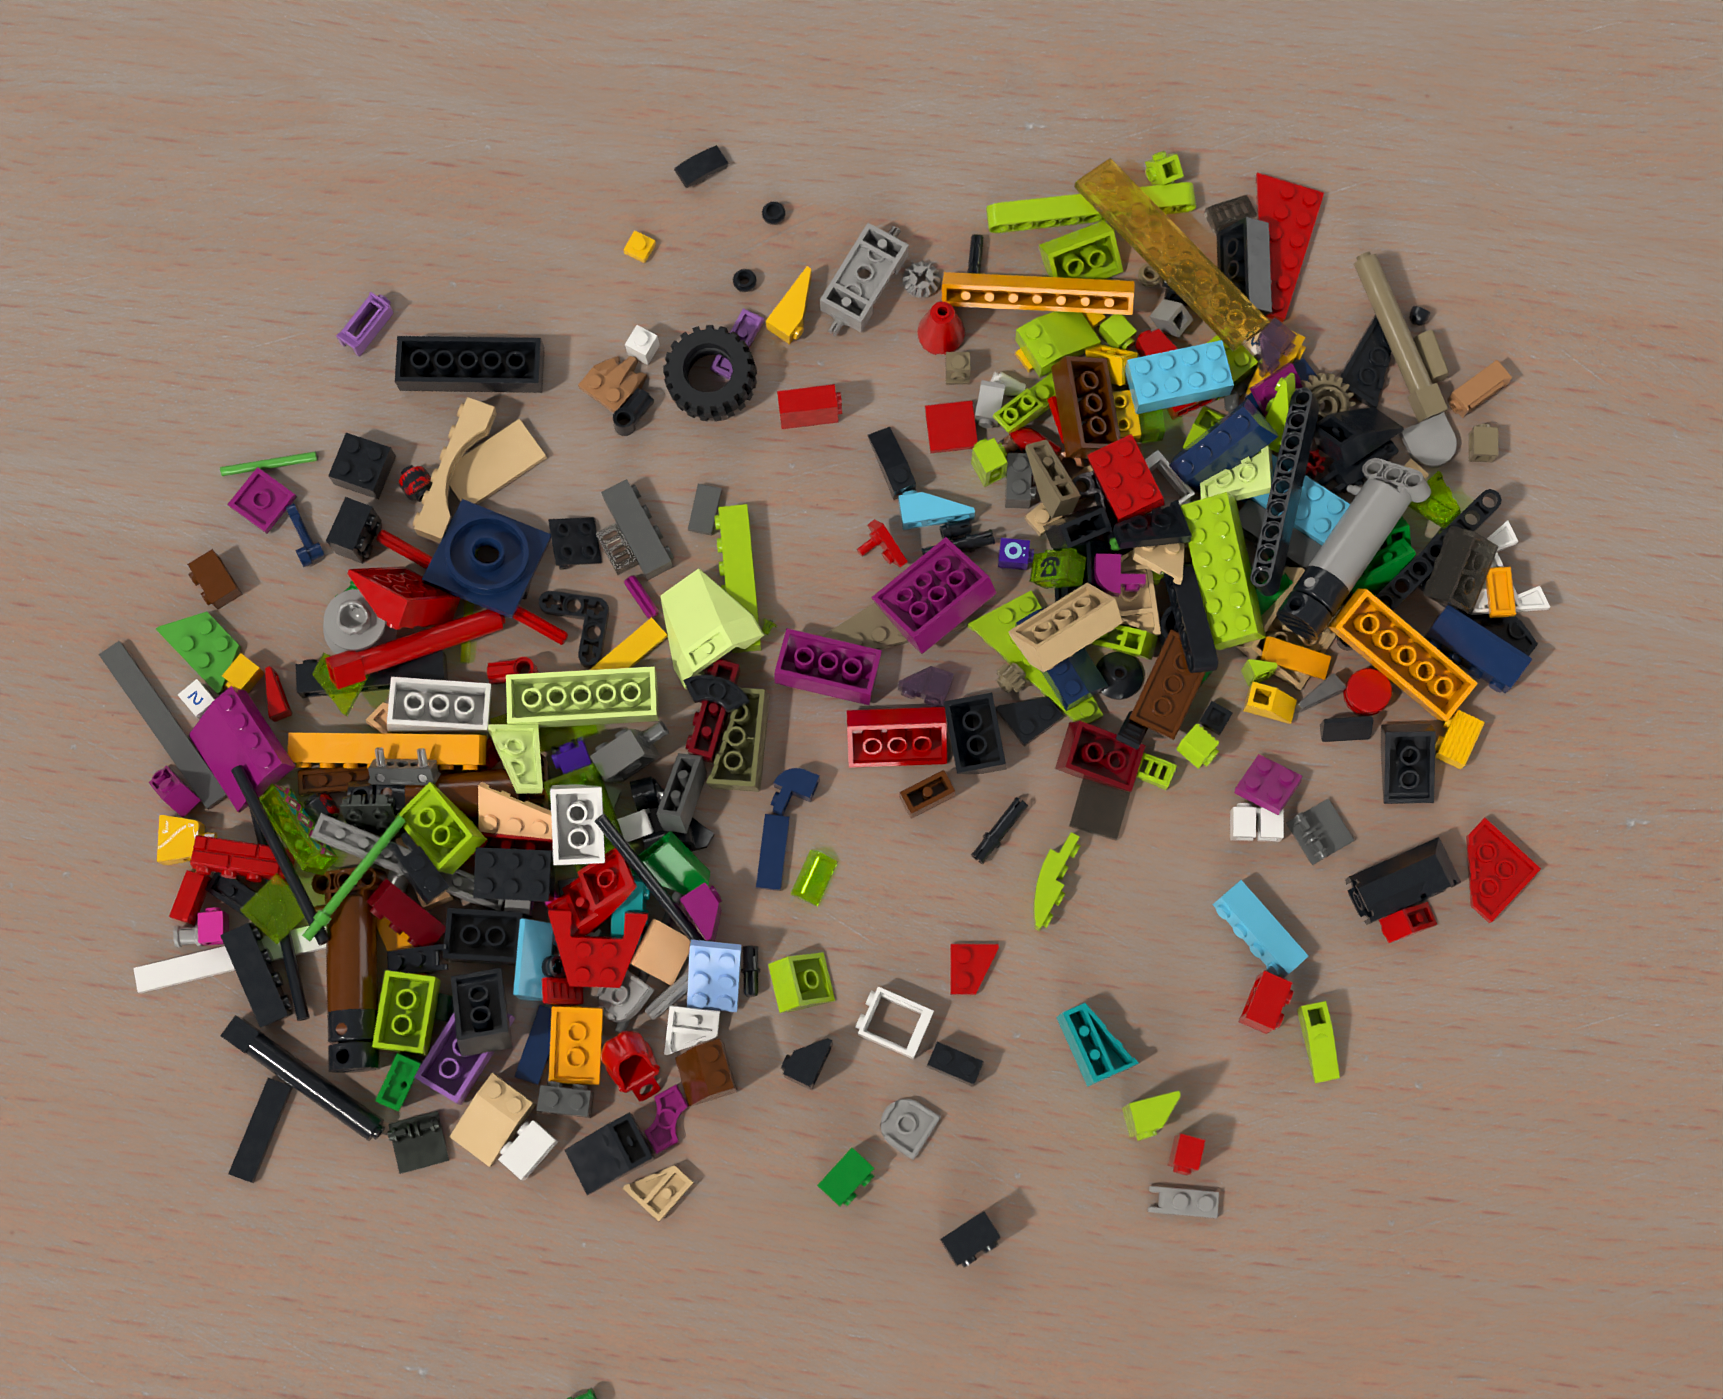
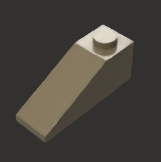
M1043 440L1026 445L1025 449L1040 499L1051 518L1072 513L1081 495L1049 442Z

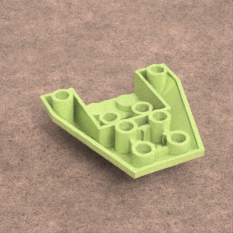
M697 569L660 595L673 667L686 690L687 687L683 681L684 679L705 675L703 670L735 647L746 649L764 636L754 616L701 569Z

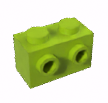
M995 438L980 440L972 448L971 464L984 488L1006 477L1008 462L1005 457L1007 453L1001 443L997 444Z

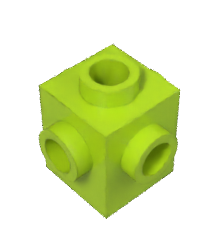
M1165 151L1153 154V159L1145 162V173L1151 184L1175 183L1174 180L1184 177L1178 154H1166Z

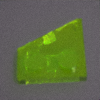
M1437 471L1427 481L1431 489L1430 496L1423 502L1411 501L1408 507L1445 529L1461 514V510L1457 501L1453 498L1449 486L1444 482L1442 473Z
M323 652L312 675L333 700L341 713L348 717L366 680L337 689L330 680L325 660L330 655Z

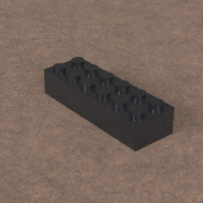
M397 336L395 383L400 391L542 393L544 345L541 338Z

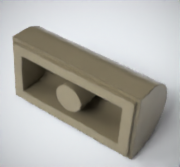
M1429 330L1417 335L1414 338V342L1432 383L1446 380L1449 371L1434 331Z

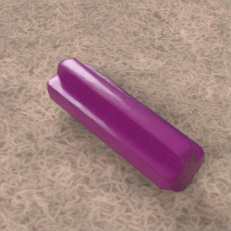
M634 575L628 577L624 584L648 619L656 617L659 611Z

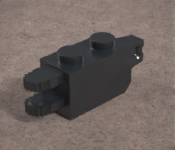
M1390 439L1347 469L1334 461L1328 469L1329 474L1321 478L1318 484L1325 486L1332 480H1335L1338 486L1329 490L1335 495L1341 492L1346 493L1348 485L1362 487L1365 484L1364 481L1367 480L1362 471L1363 465L1373 458L1389 461L1399 450Z

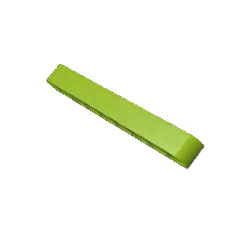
M1181 182L993 203L986 207L989 232L1005 233L1096 223L1103 220L1114 221L1186 213L1196 209L1193 184Z

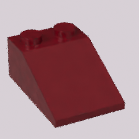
M1080 720L1069 722L1055 769L1078 778L1132 792L1146 745L1140 744L1139 749H1135L1116 740L1117 734Z

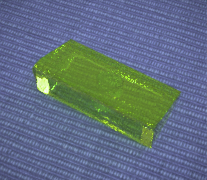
M810 850L793 886L791 895L814 906H818L838 861L819 851Z

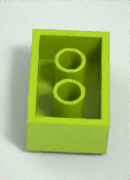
M385 970L372 1047L381 1050L427 1056L430 1049L441 980L432 976Z

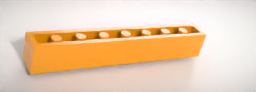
M944 272L942 301L957 307L1133 315L1134 281Z
M288 733V755L292 762L296 763L297 768H311V763H320V768H335V763H343V768H358L359 764H367V768H369L373 759H376L375 749L378 747L379 749L380 747L383 748L385 759L417 760V749L425 748L427 760H436L439 770H454V765H463V770H478V765H486V735Z

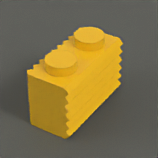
M1461 710L1454 712L1447 722L1444 721L1443 727L1446 730L1443 737L1439 735L1436 739L1435 758L1461 770L1466 765L1485 722Z

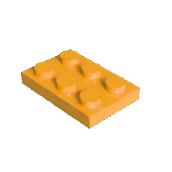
M552 1006L549 1081L569 1084H600V1055L602 1051L604 1008Z

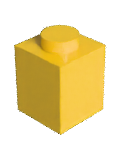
M240 653L222 677L228 681L225 684L228 688L233 686L249 693L265 672Z

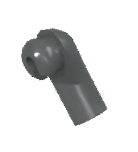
M1240 381L1233 387L1230 395L1224 396V408L1229 413L1239 406V397L1247 391L1248 387L1244 382Z

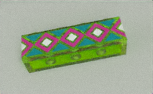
M271 784L259 799L273 827L303 871L323 875L338 859V856L330 845L311 838L316 824L305 812L303 805L292 789Z

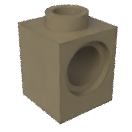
M1489 424L1474 426L1468 434L1469 462H1493L1498 456V427H1491Z

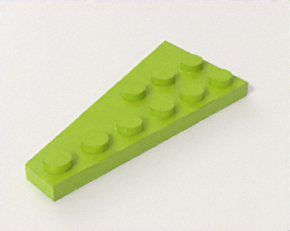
M1032 590L967 624L986 644L994 648L1010 665L1012 663L1017 664L1025 672L1026 676L1024 678L1034 684L1045 697H1049L1073 722L1080 720L1091 724L1103 717L1093 696L1066 711L1042 672L1027 661L1010 637L1008 631L1015 628L1017 621L1036 610L1042 609Z

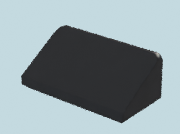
M1372 716L1324 719L1320 724L1322 742L1368 740L1372 734L1374 719Z

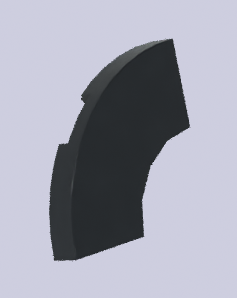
M697 675L683 680L694 703L701 701L715 702L722 706L727 713L750 703L746 694L729 680L713 675Z

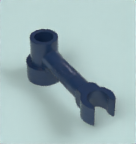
M293 503L285 508L304 545L295 550L304 568L313 564L312 561L325 556L319 542L313 543Z

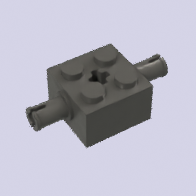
M658 721L657 724L646 731L628 728L619 731L615 735L616 739L610 743L604 742L595 748L596 752L590 756L595 766L580 774L582 782L589 786L602 778L606 782H624L661 757L654 743L669 734L668 728L662 721Z

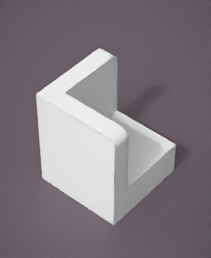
M649 808L617 819L623 837L627 842L654 832L648 816L651 813Z

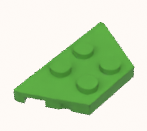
M208 612L156 628L164 639L220 696L224 692L223 687L226 682L222 675L238 657L241 646Z

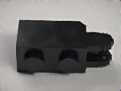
M405 832L401 837L404 844L411 851L409 854L404 856L398 845L393 841L388 846L397 858L400 870L427 905L446 892L450 886L421 846L417 847L411 837Z

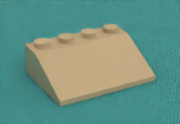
M1286 567L1284 571L1293 583L1261 616L1265 635L1324 654L1336 636L1333 631L1326 627L1318 640H1308L1288 629L1276 615L1278 609L1305 571L1303 568ZM1342 603V605L1340 606V608L1338 609V611L1336 612V614L1332 617L1331 621H1332V620L1334 619V617L1339 613V611L1343 608V606H1344L1343 603ZM1266 638L1237 645L1236 647L1250 659L1260 660ZM1280 666L1273 673L1297 690H1301L1310 677Z

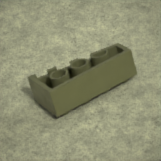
M740 688L746 694L750 703L732 711L731 720L727 731L723 735L722 745L719 753L716 755L713 770L706 784L712 789L760 792L770 695L765 689Z

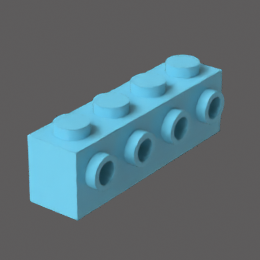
M1242 880L1212 904L1216 908L1217 914L1232 926L1236 936L1243 939L1250 947L1252 954L1260 958L1266 965L1269 973L1284 978L1308 957L1306 952Z

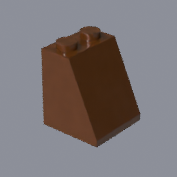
M721 1039L694 1046L675 1058L689 1107L738 1092L725 1046Z

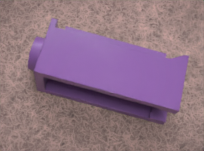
M370 292V295L350 321L336 335L341 345L345 347L347 344L359 357L394 313L390 307L391 302L381 294L376 296ZM374 306L379 308L357 337L354 336L353 333Z

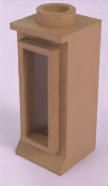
M1496 360L1453 391L1448 398L1449 406L1454 413H1459L1464 418L1467 413H1470L1500 391L1502 387H1506L1511 381L1512 376Z

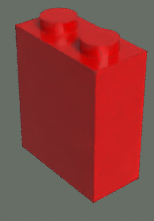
M835 384L777 391L782 429L839 423L838 415L842 414L841 392H836Z

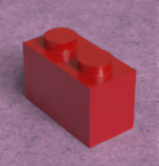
M1181 1133L1174 1136L1168 1166L1174 1167L1173 1172L1186 1176L1188 1174L1191 1175V1172L1199 1171L1206 1140Z

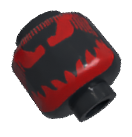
M407 466L401 471L402 476L399 479V486L408 499L422 502L425 491H430L432 486L431 476L423 466Z
M317 792L304 802L305 806L303 809L310 817L309 820L313 822V828L316 826L321 813L335 819L340 814L339 807L329 794Z

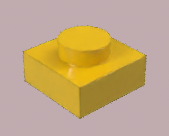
M634 230L623 251L624 254L645 263L656 242L654 239Z

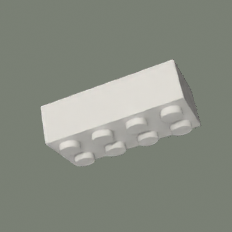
M391 677L387 715L388 733L486 735L488 740L491 684Z

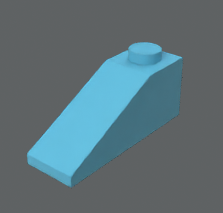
M906 491L903 495H899L898 498L903 530L940 525L944 522L953 523L965 520L966 518L973 520L975 517V509L973 507L924 492Z

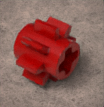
M1319 449L1310 451L1308 459L1310 463L1307 464L1305 475H1311L1312 479H1315L1316 471L1322 473L1325 469L1320 464L1324 463L1326 457L1319 455Z

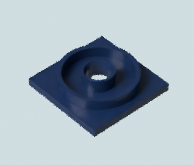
M462 499L422 578V583L513 619L548 547L551 534ZM488 545L493 549H497L499 557L492 563H482L475 556V552L479 547Z

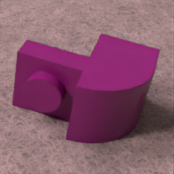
M1121 554L1095 555V580L1100 589L1106 594L1119 597L1121 587H1125V591L1130 592L1140 591V588H1144L1146 574H1121Z

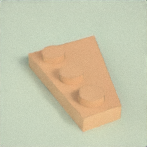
M483 782L478 785V826L480 832L552 839V817L550 810L528 801L522 802L510 797L511 794L505 791L498 792L489 788V785Z

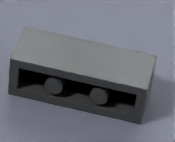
M678 753L657 811L663 831L687 833L707 776L702 756Z

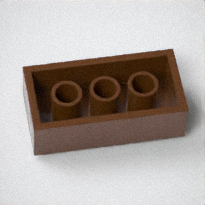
M1065 356L1053 365L1051 370L1066 458H1088V454L1121 439L1107 358Z

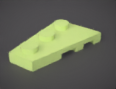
M1266 446L1261 449V453L1251 459L1248 456L1241 460L1242 464L1231 470L1225 469L1201 482V499L1228 492L1238 501L1270 493L1273 480L1272 452L1270 447Z
M488 724V732L516 793H542L543 783L538 724Z

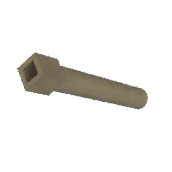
M1370 252L1356 257L1357 262L1354 263L1355 269L1410 392L1407 398L1418 423L1445 412L1448 408L1437 383L1433 384L1377 255H1371Z

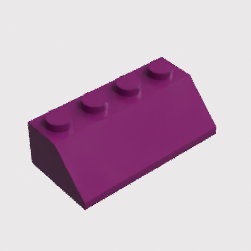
M786 628L774 672V683L870 706L882 650Z

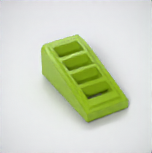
M1143 753L1136 778L1167 790L1177 765ZM1143 761H1147L1148 764L1144 773L1140 772ZM1154 764L1157 766L1154 776H1151L1149 773ZM1162 768L1167 770L1163 780L1158 778Z

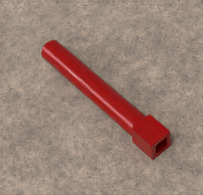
M486 609L359 652L348 650L327 657L325 660L330 680L337 689L365 681L366 675L503 629V624H505V617L497 612Z

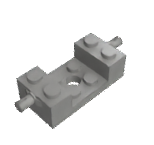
M867 223L820 299V310L834 319L833 324L828 329L830 334L833 333L834 336H837L842 325L850 326L859 332L863 331L873 314V306L893 273L898 274L909 256V245L897 239L901 232L899 228L896 229L895 226H892L889 233H886ZM862 269H867L871 272V276L867 279H862L858 276V272Z

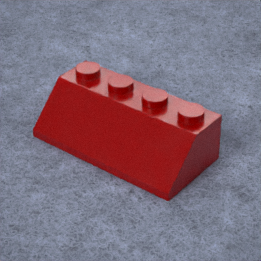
M945 707L847 710L849 768L947 764Z

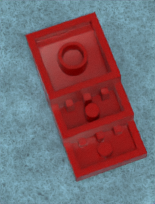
M616 848L605 853V863H592L577 872L579 878L562 888L564 894L547 905L548 909H572L570 931L572 936H586L606 920L637 887L627 862Z

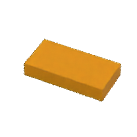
M1511 567L1486 568L1484 572L1489 617L1515 616L1516 608Z

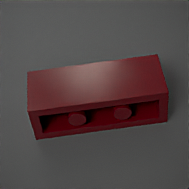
M386 878L366 901L372 906L370 910L372 914L380 920L384 917L391 922L388 926L399 935L402 932L409 936L407 942L415 948L434 945L445 932L446 926Z

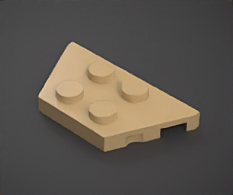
M1184 543L1137 547L1133 549L1134 561L1150 567L1152 571L1161 574L1163 571L1174 578V583L1181 585L1183 579Z
M1132 550L1121 557V574H1146V584L1144 588H1140V591L1135 592L1125 591V587H1121L1120 596L1111 597L1116 599L1122 624L1150 632L1157 636L1161 634L1152 570L1150 567L1134 561Z

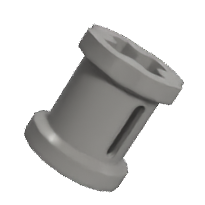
M198 924L195 927H181L179 925L174 927L173 940L175 947L178 948L187 944L203 946L198 943Z

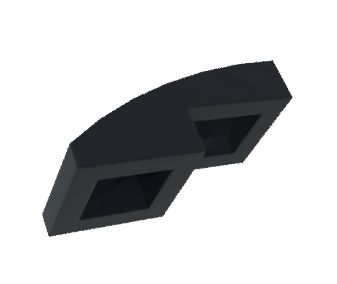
M715 145L676 166L674 171L685 188H689L704 182L707 176L727 169L729 163L718 146Z

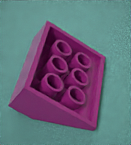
M945 537L871 598L901 634L923 654L997 593L990 577Z
M233 686L229 687L210 704L188 735L237 812L243 811L248 807V804L231 772L234 767L243 765L258 797L296 767L248 693Z

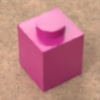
M206 908V912L198 913V943L204 946L224 944L220 935L229 931V914L221 911V908Z

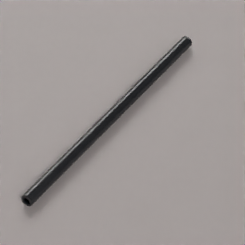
M250 810L257 844L268 845ZM265 879L270 901L278 906L274 913V919L297 1021H304L309 1019L310 1016L281 888L279 885L272 884V880Z

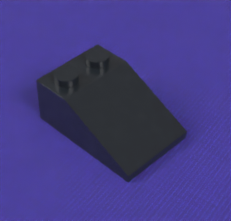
M1431 724L1381 725V766L1384 804L1434 803L1436 731Z
M497 968L451 976L456 1038L461 1056L513 1048L502 969Z

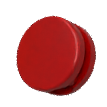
M1372 668L1356 671L1346 682L1347 688L1343 691L1344 701L1348 708L1361 716L1378 714L1387 706L1392 696V687L1389 679L1380 671Z

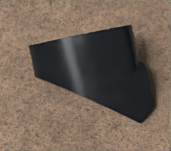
M652 776L630 781L637 811L649 808L651 812L648 816L654 832L643 836L645 850L670 832L663 831L657 816L665 790ZM693 817L687 833L672 832L691 852L707 848L714 837L713 832Z

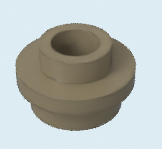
M1145 264L1139 269L1138 279L1142 285L1154 287L1161 281L1162 272L1157 265ZM1151 273L1154 278L1148 279L1146 274Z

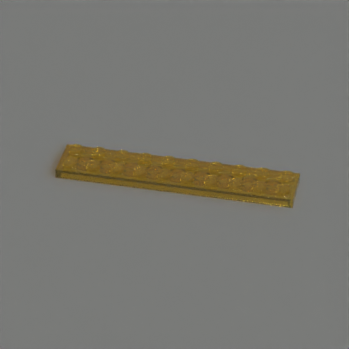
M1111 158L1075 181L1074 187L1233 352L1268 327L1270 321Z

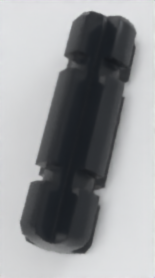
M973 234L971 236L968 273L980 274L984 240L982 235Z

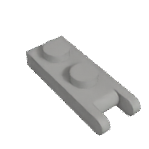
M1149 1186L1150 1192H1159L1158 1208L1154 1206L1148 1207V1212L1206 1218L1218 1217L1219 1192Z

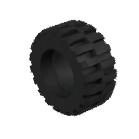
M706 325L705 330H700L699 326L692 328L693 333L688 335L687 332L681 334L682 340L679 343L674 341L671 345L672 351L666 353V365L663 366L664 381L677 407L681 411L685 410L688 416L692 418L698 416L701 421L707 422L709 418H713L714 421H722L721 416L727 415L728 418L734 416L733 411L736 409L741 411L746 407L744 402L751 400L753 396L752 389L756 388L757 384L756 365L748 345L744 340L741 341L739 335L734 331L729 333L727 328L722 326L717 330L713 325ZM708 355H721L728 359L732 365L733 373L729 382L724 387L714 392H701L691 386L688 375L691 367L697 360Z

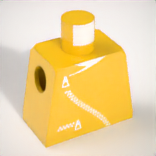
M159 815L157 862L162 865L190 862L196 835L218 838L217 833H205V825L200 821Z

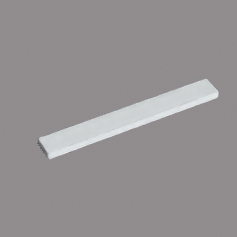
M309 926L290 930L296 956L326 949V944L319 946L315 937L308 941L302 936ZM278 933L264 936V939L261 941L264 948L270 950L273 960L283 959ZM225 946L133 968L138 993L235 971Z

